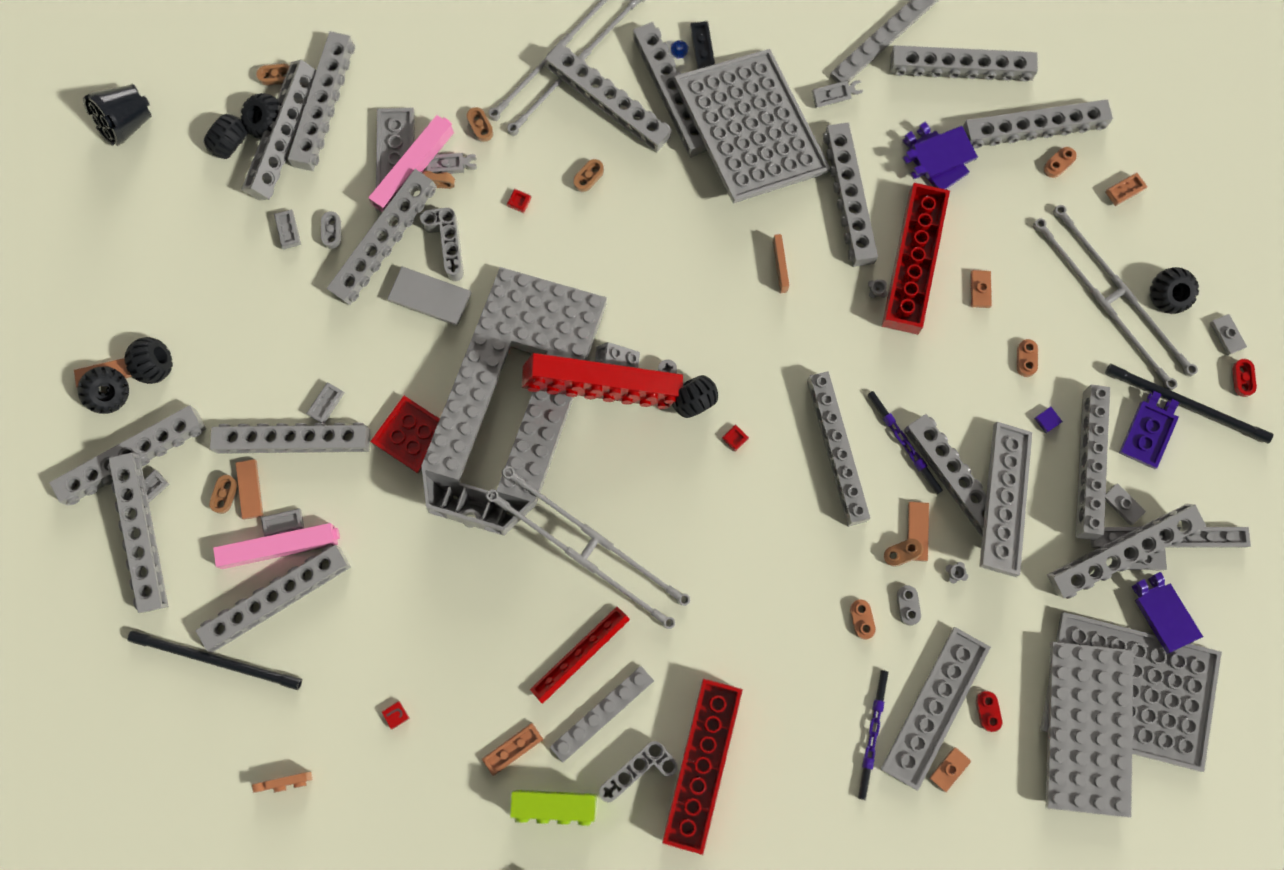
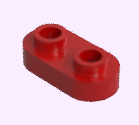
M1240 359L1232 367L1234 390L1239 396L1248 397L1254 394L1257 389L1255 366L1248 359Z
M990 691L980 692L976 697L980 724L984 730L996 732L1000 730L1003 723L998 699ZM987 697L991 700L990 705L985 703ZM991 718L995 719V724L993 726L990 724Z

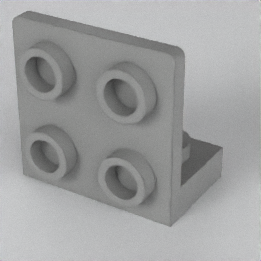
M607 342L597 346L595 362L638 368L640 352Z

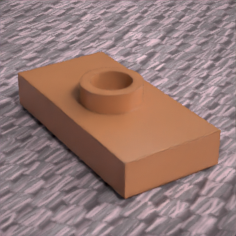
M1135 173L1108 188L1105 193L1113 204L1117 206L1142 192L1148 186L1139 174Z
M972 270L971 307L991 308V271Z
M954 747L929 779L941 790L947 792L971 763V760Z

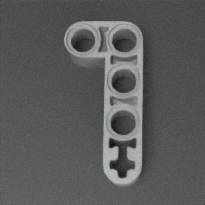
M451 208L424 211L420 216L424 229L429 233L440 232L444 268L448 278L452 281L461 280L464 276L458 221L455 212ZM452 217L450 221H444L445 218ZM430 219H433V220H434V221H433L432 223H430V224H427V223H426V222H427L428 220H430ZM454 234L452 238H446L447 235ZM456 251L454 255H448L449 252ZM452 264L456 266L455 272H453Z
M656 741L650 742L601 786L599 796L605 802H612L653 765L663 775L672 776L677 771V763L661 743ZM652 745H658L661 749L660 754L656 757L651 756L649 753V748ZM641 758L645 761L646 765L643 770H636L634 768V761ZM669 760L673 762L674 769L667 773L663 770L662 765L665 761ZM625 772L629 774L630 781L627 784L619 782L618 776L620 773ZM614 779L616 784L622 789L618 791L616 788L612 792L613 797H605L603 795L605 793L604 788L610 789L614 785L611 783Z

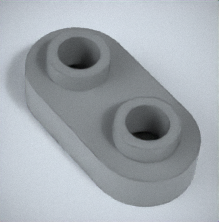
M333 211L326 212L321 218V240L327 248H336L341 243V219ZM331 238H335L333 242H329Z
M912 586L901 587L897 592L900 619L905 625L912 626L921 619L918 593ZM906 592H909L911 594L910 599H907L905 597ZM910 611L914 613L913 619L908 616Z

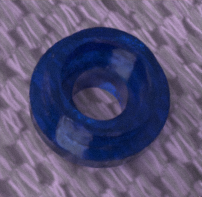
M675 41L671 45L672 55L679 59L683 58L688 53V45L684 41Z

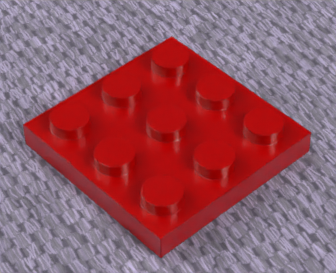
M404 395L370 442L419 474L440 418Z

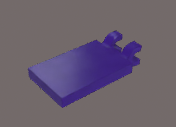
M925 121L919 125V129L916 131L921 138L916 140L915 135L910 131L905 135L902 142L908 146L909 149L907 151L913 150L914 144L937 136L939 133L937 131L931 133L930 127ZM917 159L913 160L916 166H920ZM962 165L928 180L933 187L948 189L968 175L970 171L965 165Z
M962 126L914 144L913 150L907 151L906 155L903 156L905 164L916 159L920 164L910 173L913 180L923 175H926L927 179L933 178L978 158Z
M1156 391L1148 394L1146 402H1140L1119 451V454L1153 469L1158 468L1179 416L1174 415L1179 402L1171 399L1170 402H1166L1164 409L1158 407L1156 404L1161 394Z
M1161 572L1148 578L1149 583L1154 587L1150 590L1145 579L1131 586L1139 597L1135 600L1136 604L1166 654L1203 637L1171 583L1165 585V579Z

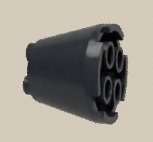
M134 84L92 92L83 97V104L87 114L92 116L93 121L97 125L95 128L110 145L116 144L118 146L124 143L152 117L148 110V106H150L149 101L145 96L141 97Z

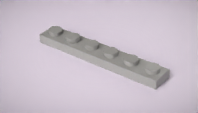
M640 666L550 746L552 751L562 763L565 762L651 685L654 680Z

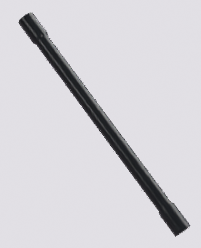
M1111 363L1105 371V374L1119 380H1124L1149 392L1156 391L1165 399H1174L1179 402V405L1249 434L1251 437L1267 444L1273 438L1274 434L1224 414L1136 376Z
M134 630L128 635V642L163 650L274 682L294 690H299L302 684V679L262 669L154 638Z

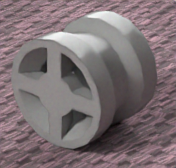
M663 360L658 366V371L677 374V366L672 360Z

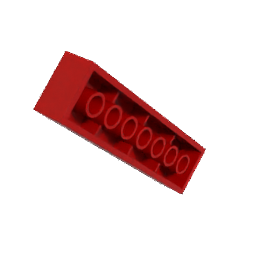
M913 183L908 195L881 327L916 335L923 329L950 190Z
M533 353L523 365L522 388L528 389L530 392L547 391L548 394L552 395L562 393L568 397L584 396L585 399L589 400L599 398L605 402L621 401L622 404L626 405L635 403L641 407L657 406L658 409H668L676 402V397L679 396V389L683 387L682 374Z
M702 679L662 844L703 855L743 689Z

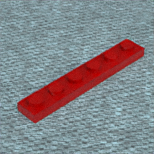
M618 607L614 608L546 673L530 691L543 704L630 621L629 617Z

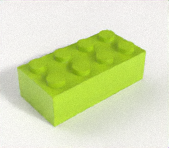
M514 790L511 797L510 818H515V822L527 823L530 819H536V823L548 824L550 820H557V824L569 825L571 821H578V825L590 826L591 822L596 820L597 794Z

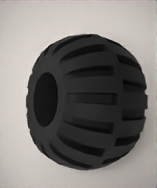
M270 94L252 95L244 102L240 112L242 113L240 117L244 128L246 127L247 132L255 138L261 139L264 130L272 131L269 125L276 121L278 116L276 110L282 104Z
M223 114L206 133L204 144L212 155L228 159L238 146L242 144L248 132L246 127L244 128L241 119L234 115Z
M1172 267L1158 273L1151 283L1153 284L1149 290L1151 292L1150 299L1157 309L1164 313L1177 314L1188 310L1197 300L1196 295L1198 296L1199 294L1197 289L1199 284L1196 277L1188 270Z
M139 338L132 342L125 352L124 361L128 372L130 371V375L142 383L154 384L161 382L169 375L172 370L171 367H173L170 350L167 349V346L162 341L156 338Z
M96 367L87 371L81 377L78 384V396L81 403L90 411L99 414H109L119 410L125 404L129 396V384L124 375L118 370L111 367ZM101 385L103 387L108 386L106 394L103 392L98 393Z
M697 376L683 383V387L678 391L679 396L676 397V402L672 405L674 410L684 418L696 416L717 403V387L707 376Z

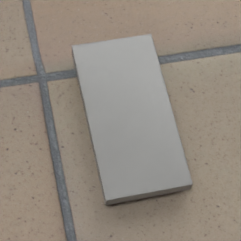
M402 266L387 300L458 326L471 296V291Z

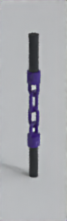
M871 391L867 396L883 417L882 420L887 427H890L897 440L909 454L917 470L921 471L935 493H941L943 489L927 468L928 465L915 451L903 431L896 424L893 415L889 414L875 392ZM899 433L903 436V441L898 436Z
M884 670L880 672L876 700H874L872 708L874 713L870 722L868 746L862 763L863 772L858 799L866 800L870 774L874 766L875 744L880 729V716L884 710V696L889 673ZM873 723H877L876 732H872ZM868 751L872 752L871 758L867 757Z

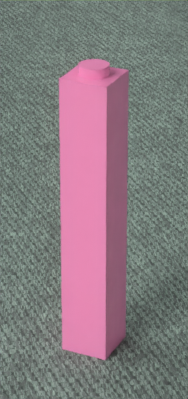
M438 115L435 116L368 197L372 206L383 212L413 170L416 169L422 173L454 134L452 123L444 117L442 119Z
M328 523L214 547L215 564L220 569H226L321 549L329 545H338L337 539H340L339 530L333 524Z

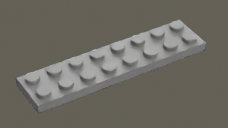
M996 422L993 425L979 567L1018 577L1021 571L1032 432Z
M953 627L880 770L911 788L919 790L991 648L990 646Z

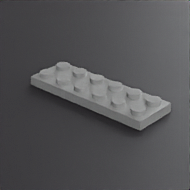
M414 108L377 109L376 188L414 143ZM409 205L404 206L402 211L408 210Z

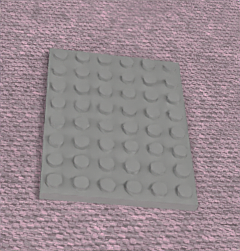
M770 49L674 77L673 81L733 204L827 174L831 170Z
M1061 612L1056 642L1134 650L1132 754L1204 772L1222 652L1188 644L1166 654L1156 635ZM1049 683L1040 731L1048 732Z

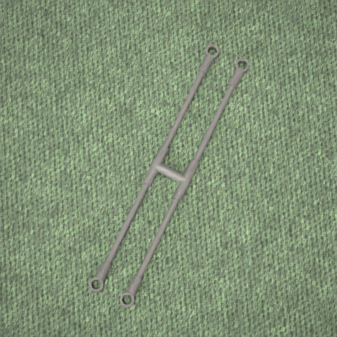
M601 0L558 44L565 47L572 40L576 32L607 0ZM631 0L626 9L604 32L576 57H581L585 60L591 54L594 47L630 10H633L639 2H644L645 0ZM545 59L506 100H503L496 108L489 110L491 120H499L500 113L509 105V102L546 65ZM559 78L525 114H522L514 123H510L507 127L508 133L512 136L517 135L519 128L526 122L529 115L563 80Z
M1058 205L1054 209L1053 214L1055 217L1061 218L1066 226L1072 229L1117 286L1118 290L1108 297L1104 298L1097 288L1093 287L1054 239L1053 234L1046 227V221L1042 218L1035 221L1033 228L1036 231H1040L1054 245L1089 288L1091 294L1111 319L1113 318L1156 370L1155 373L1163 381L1164 388L1172 391L1177 387V381L1170 378L1155 363L1110 305L1122 295L1126 297L1131 305L1133 304L1174 353L1175 358L1184 368V374L1191 377L1197 373V366L1190 364L1184 355L1178 352L1137 302V298H1135L1119 276L1113 273L1075 227L1074 222L1066 213L1065 206Z
M508 466L502 470V476L505 479H511L522 488L524 487L580 527L581 531L591 537V540L580 555L511 507V504L502 499L496 490L486 492L485 498L487 501L496 503L505 511L508 510L564 550L565 554L593 574L599 575L649 611L653 617L662 623L664 628L671 629L675 626V620L672 617H667L657 609L647 605L600 571L587 558L599 543L663 587L668 594L677 599L679 605H688L690 602L689 595L680 593L671 585L668 586L614 547L613 543L598 532L578 521L527 484V481L516 474L512 467ZM506 469L511 470V476H506ZM490 492L495 494V499L489 498ZM682 596H685L686 598L685 603L681 602ZM668 619L671 620L670 626L666 625Z

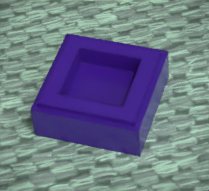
M1049 407L1034 418L1045 433L1063 422L1052 407Z

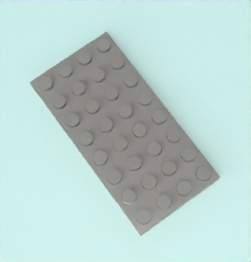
M1050 642L1046 808L1131 817L1134 650Z

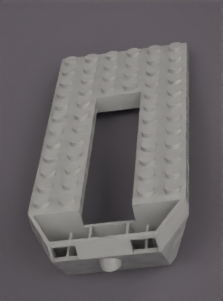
M499 268L421 465L428 513L463 523L468 528L477 527L503 536L521 520L514 514L513 516L508 515L507 512L509 511H505L496 503L487 501L485 498L487 490L460 482L510 347L529 353L587 361L607 305V297L506 268ZM547 391L532 393L505 466L512 467L516 474L526 480L527 484L538 492L542 490L574 397H568L566 394L558 393L552 395L548 394ZM506 469L505 474L506 476H511L512 472ZM501 477L497 488L499 496L525 516L536 506L538 497L511 479ZM490 492L489 498L495 499V494Z

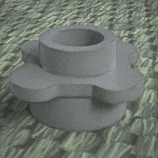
M871 280L868 283L870 287L869 296L871 298L878 296L885 298L888 294L886 291V281Z
M958 562L956 565L952 566L949 564L946 566V571L950 576L949 581L952 584L968 579L964 563Z

